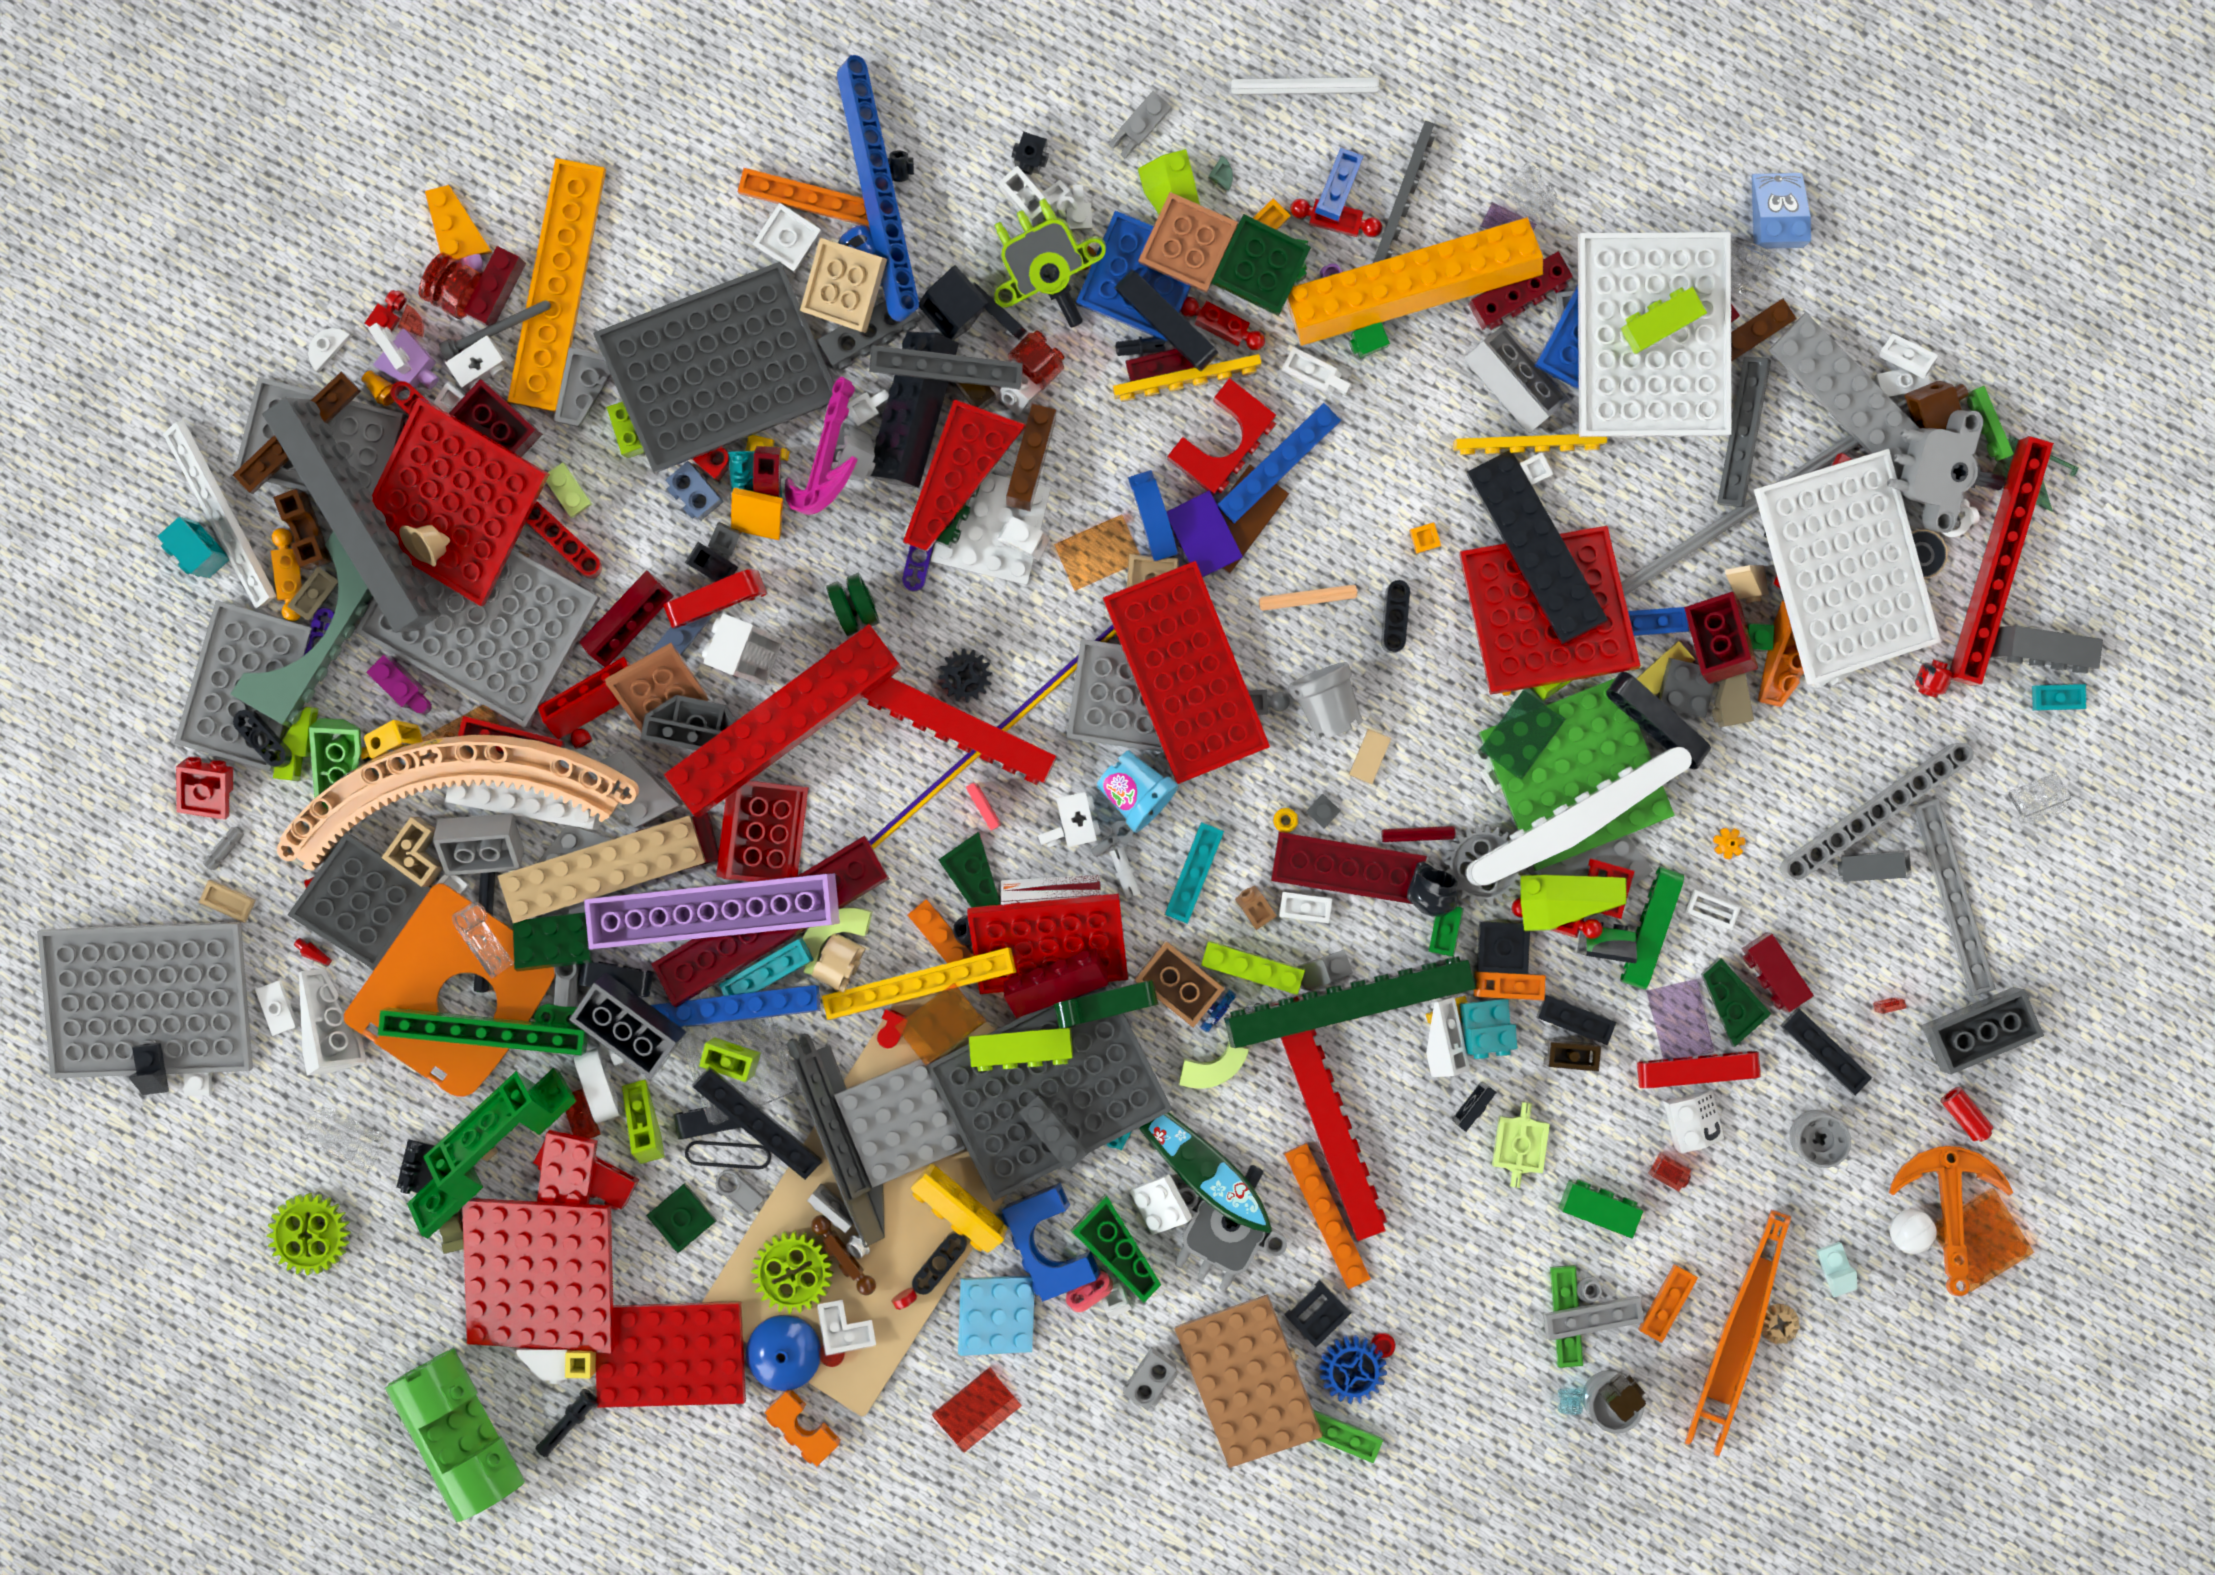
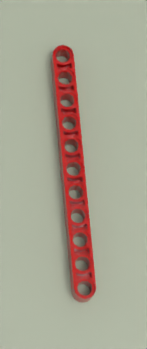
M405 381L396 382L391 387V397L409 416L418 398L427 400ZM401 391H410V396L406 400L398 399ZM536 501L532 510L541 511V515L537 520L527 519L526 524L584 577L588 579L598 577L602 572V564L599 558ZM555 526L559 528V534L556 537H548L546 535L550 527ZM568 544L578 545L576 553L571 555L565 553V548ZM592 560L596 562V568L590 572L583 569L585 562Z

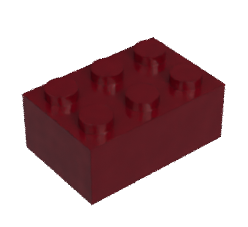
M482 379L448 413L520 457L543 435Z
M1733 591L1684 607L1701 674L1709 684L1758 669L1742 606Z

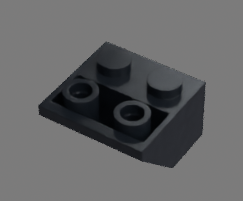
M954 265L925 292L919 301V308L945 337L954 340L972 327L989 302L969 281L966 275Z

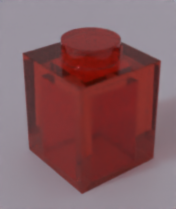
M1660 1152L1648 1174L1680 1192L1681 1188H1685L1690 1181L1691 1169Z

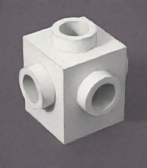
M1022 373L1021 389L1001 388L996 397L1019 416L1032 404L1041 388Z

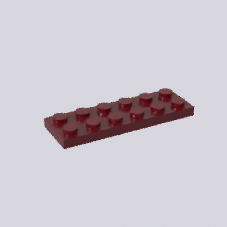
M1278 832L1271 881L1412 904L1407 899V890L1413 878L1416 864L1422 861L1426 862L1427 856Z

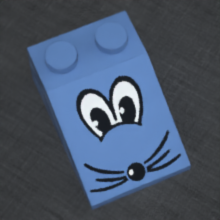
M1752 174L1753 249L1804 248L1811 242V215L1803 174Z

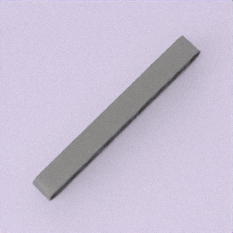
M1955 743L1946 746L1784 859L1780 865L1782 875L1792 880H1801L1968 765L1974 757L1972 747L1966 743ZM1957 748L1962 752V757L1959 761L1954 756ZM1937 762L1941 765L1942 769L1939 775L1934 772V765ZM1915 777H1919L1921 780L1919 789H1916L1913 785ZM1895 791H1898L1901 795V799L1897 804L1893 801V793ZM1875 805L1880 808V815L1877 818L1872 814V809ZM1855 819L1860 823V828L1857 832H1854L1851 827ZM1836 833L1840 841L1834 847L1831 843V837ZM1813 848H1817L1819 851V857L1815 861L1810 856ZM1793 862H1796L1799 866V870L1795 875H1792L1790 872V866Z

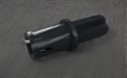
M1139 336V339L1117 341L1115 344L1117 356L1134 354L1143 356L1144 353L1166 351L1164 346L1165 340L1157 337L1142 339V336Z

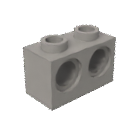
M1151 1347L1123 1387V1394L1148 1411L1151 1405L1155 1407L1163 1396L1161 1391L1166 1384L1170 1386L1177 1377L1175 1372L1177 1370L1176 1364ZM1156 1365H1163L1166 1368L1165 1372L1161 1375L1154 1374L1152 1369ZM1142 1385H1147L1151 1388V1392L1148 1395H1141L1138 1392V1388Z

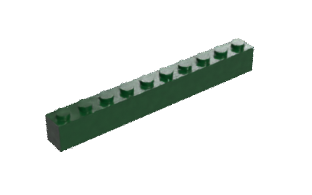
M1459 956L1446 958L1445 964L1436 965V962L1425 963L1421 965L1422 969L1413 971L1411 967L1398 970V975L1389 977L1388 973L1374 976V981L1365 983V979L1350 982L1351 987L1341 989V985L1326 988L1327 993L1319 995L1317 991L1302 994L1303 998L1293 1000V997L1279 999L1278 1005L1270 1007L1269 1003L1255 1005V1010L1245 1012V1009L1231 1011L1230 1016L1224 1018L1230 1047L1236 1049L1474 990L1475 985L1469 960H1460Z

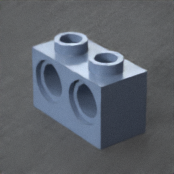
M689 461L665 480L670 485L667 488L669 493L676 500L681 498L686 504L683 509L692 519L696 517L702 521L724 502ZM689 477L691 481L690 486L686 489H680L679 483L681 479ZM700 496H705L707 500L706 505L703 508H696V499Z

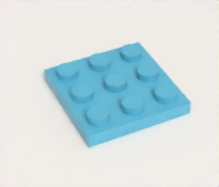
M1031 1276L961 1278L958 1354L960 1356L1032 1352L1035 1292L1032 1287L1033 1280Z

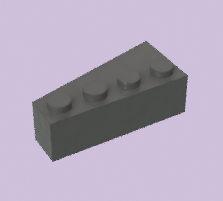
M2003 626L1998 629L1990 658L2007 660V663L2014 664L2027 662L2029 666L2034 667L2051 665L2050 669L2066 670L2068 667L2072 668L2074 673L2087 674L2089 669H2100L2103 639L2021 626Z

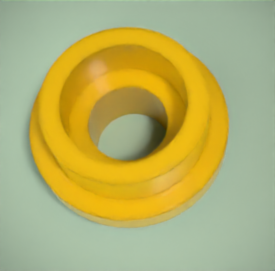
M1281 808L1274 814L1273 824L1278 831L1288 833L1296 828L1298 816L1290 808ZM1287 815L1290 818L1288 825L1281 823L1282 816Z

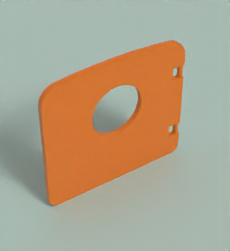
M439 883L430 889L344 1013V1021L349 1027L372 1040L376 1045L437 1084L447 1093L456 1097H465L474 1093L510 1048L389 1036L377 1037L368 1031L367 1027L370 1023L378 1027L380 1010L387 1007L439 1012L438 995L442 986L449 978L460 973L480 975L492 985L497 997V1008L493 1018L529 1021L547 993L556 974L554 967L516 971L514 969L513 929L448 885ZM435 1066L447 1074L443 1081L431 1073Z

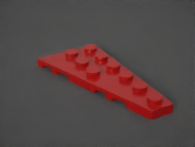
M954 399L903 543L928 552L1021 434L1026 425Z

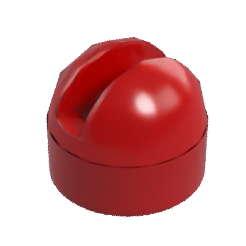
M578 728L571 733V743L575 749L582 748L593 741L590 733L585 729Z

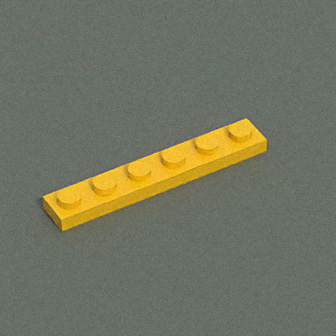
M1260 354L1211 364L1202 372L1197 368L1113 385L1114 398H1120L1121 402L1135 399L1137 394L1144 393L1146 397L1157 395L1160 393V389L1169 388V391H1177L1183 389L1184 384L1193 383L1194 386L1207 384L1208 379L1216 377L1218 381L1228 380L1232 378V374L1242 372L1243 376L1256 373V369L1261 367Z
M1579 434L1459 438L1453 441V450L1460 451V455H1475V450H1485V454H1500V449H1510V453L1517 454L1525 453L1526 448H1535L1536 453L1550 452V448L1560 447V452L1575 451V447L1585 446V451L1600 450V446L1607 443V437H1579Z

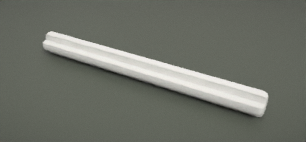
M1377 77L1233 79L1231 81V93L1233 95L1377 93L1379 90V79Z

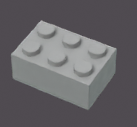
M513 813L437 820L433 842L446 876L521 869L524 846Z

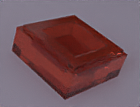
M1898 997L1873 1003L1874 1011L1881 1014L1907 1008L1905 1000Z

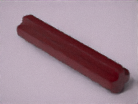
M1453 826L1383 829L1381 831L1382 842L1455 839L1456 831Z

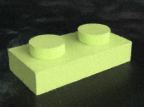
M562 462L548 472L550 475L546 482L571 518L592 505L565 463Z

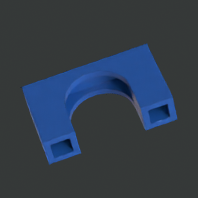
M1060 1182L1011 1202L1002 1209V1220L1012 1232L1013 1245L1016 1250H1020L1023 1257L1022 1265L1024 1270L1030 1273L1033 1280V1290L1037 1296L1040 1295L1042 1302L1096 1281L1101 1274L1091 1251L1066 1261H1053L1042 1255L1035 1244L1034 1231L1036 1225L1045 1219L1065 1212L1070 1206Z

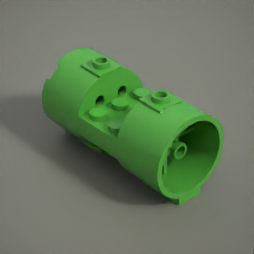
M452 1348L388 1383L385 1390L425 1461L456 1522H461L486 1510L513 1493L525 1483V1479L502 1436H498L476 1395L478 1393L455 1348Z

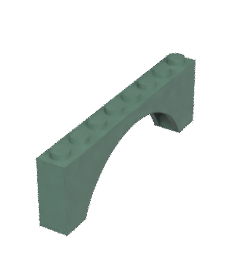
M334 531L328 538L325 546L331 554L337 571L338 600L334 616L327 631L306 655L294 663L264 673H243L230 694L289 728L300 719L302 707L313 698L315 694L314 688L319 681H323L327 676L329 664L340 655L342 651L341 645L345 639L352 636L356 621L359 617L364 616L368 609L367 604L373 596Z

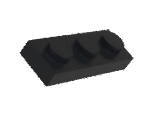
M1546 994L1536 1016L1538 1019L1607 1046L1617 1023Z

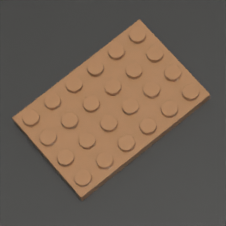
M1268 1294L1175 1326V1332L1229 1468L1322 1438L1323 1433Z

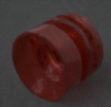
M442 252L427 266L419 284V297L424 301L430 302L433 306H441L444 312L461 320L467 316L463 311L483 273L471 266H462L460 260Z

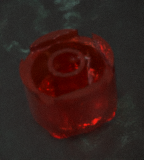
M1036 330L1034 333H1028L1008 353V358L1010 361L1015 359L1017 363H1023L1022 373L1036 385L1040 384L1041 390H1044L1064 370L1062 361L1065 357L1057 348L1054 347L1052 349L1046 343L1047 339Z

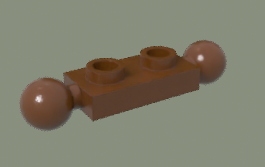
M824 1215L816 1216L812 1220L811 1228L815 1234L823 1235L826 1252L831 1257L835 1256L840 1262L839 1268L846 1277L850 1276L853 1281L856 1279V1288L860 1294L865 1296L871 1295L876 1289L875 1279L863 1273L864 1269L848 1252L846 1245L835 1230H831V1221Z

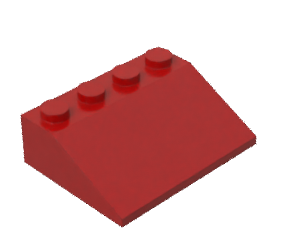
M750 780L725 799L716 877L756 882L798 876L809 787Z

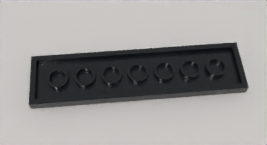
M1509 450L1467 471V476L1560 643L1563 645L1606 623L1608 619L1514 453H1510Z

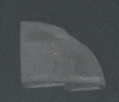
M1731 235V291L1743 300L1746 299L1766 264L1771 251Z

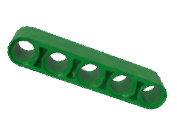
M1661 866L1656 870L1657 878L1656 880L1653 879L1647 896L1649 901L1645 903L1639 920L1641 925L1640 927L1637 926L1635 932L1637 963L1625 962L1624 969L1626 970L1620 977L1622 983L1643 990L1647 989L1651 981L1684 883V874Z

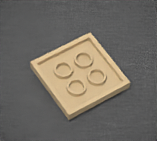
M820 238L800 311L867 333L887 259Z

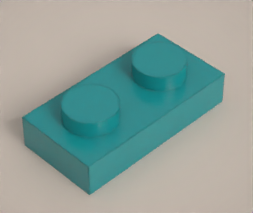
M2086 684L2032 686L2033 711L2087 709Z

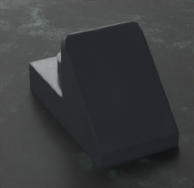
M697 542L685 561L687 565L715 582L735 574L738 566L700 542Z
M161 1043L134 1046L132 1051L136 1073L129 1076L131 1082L142 1095L168 1092L169 1087Z

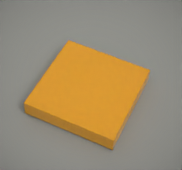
M734 487L731 503V527L743 533L780 540L783 498Z

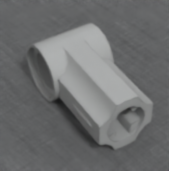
M581 964L573 965L571 975L565 973L563 966L554 967L556 974L554 1005L565 1007L577 1006Z

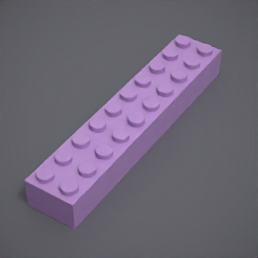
M835 873L584 899L589 949L840 924Z

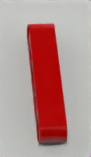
M1747 1051V1054L1742 1052L1722 1054L1723 1056H1718V1054L1698 1056V1059H1693V1056L1673 1058V1061H1668V1059L1649 1060L1648 1063L1639 1061L1637 1062L1639 1088H1659L1760 1078L1759 1052Z

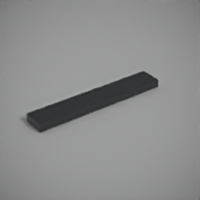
M710 1066L692 1084L696 1091L804 1180L822 1163V1159Z

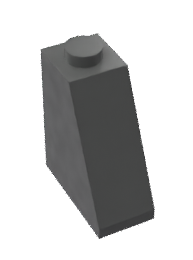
M1910 850L1845 855L1841 857L1842 861H1838V874L1843 876V882L1907 878L1912 875Z

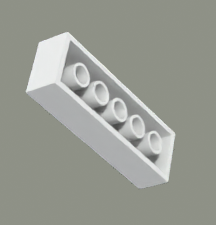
M474 781L470 786H467L464 782L461 786H457L455 783L447 788L445 798L447 803L506 814L513 813V815L586 829H599V813L592 817L590 816V808L583 812L582 804L579 803L574 808L573 800L570 799L565 804L563 803V796L555 800L554 793L551 792L546 797L543 789L536 794L534 787L527 792L524 785L519 789L515 788L514 783L509 788H506L504 782L499 787H496L495 782L490 786H486L485 781L480 786H477Z

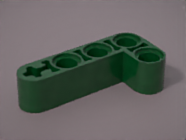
M1153 980L1055 1003L1054 1008L1059 1029L1159 1004Z

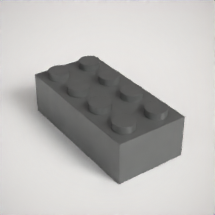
M2016 987L1921 1025L1940 1071L1950 1075L2044 1036L2025 989Z

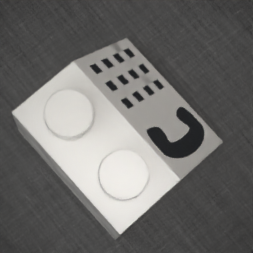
M1712 1089L1663 1101L1674 1147L1678 1152L1686 1153L1707 1148L1724 1139Z

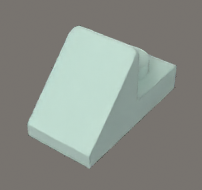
M1837 1242L1816 1250L1834 1298L1857 1289V1272L1850 1267L1842 1243Z

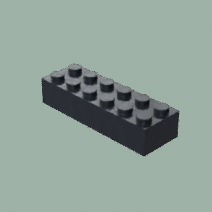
M907 331L902 342V349L956 355L959 343L938 333ZM894 375L892 386L889 389L886 408L882 414L880 430L875 440V457L873 459L875 467L870 477L892 485L920 488L949 381Z

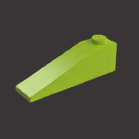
M1186 149L1162 155L1138 168L1144 194L1158 215L1164 206L1169 192L1200 205Z
M1563 875L1521 876V906L1525 931L1553 930L1569 922H1576L1589 915L1599 914L1627 904L1626 878Z

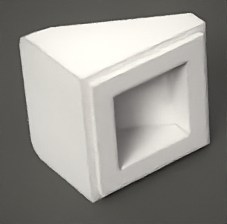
M1122 1282L1114 1284L1110 1294L1102 1299L1105 1312L1109 1318L1132 1310Z

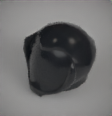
M1425 861L1416 864L1413 878L1407 890V899L1423 914L1432 917L1445 916L1457 908L1458 898L1456 889L1458 879L1450 873L1433 868Z

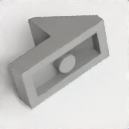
M1345 950L1297 966L1298 968L1305 969L1302 980L1305 989L1330 984L1333 980L1353 974Z

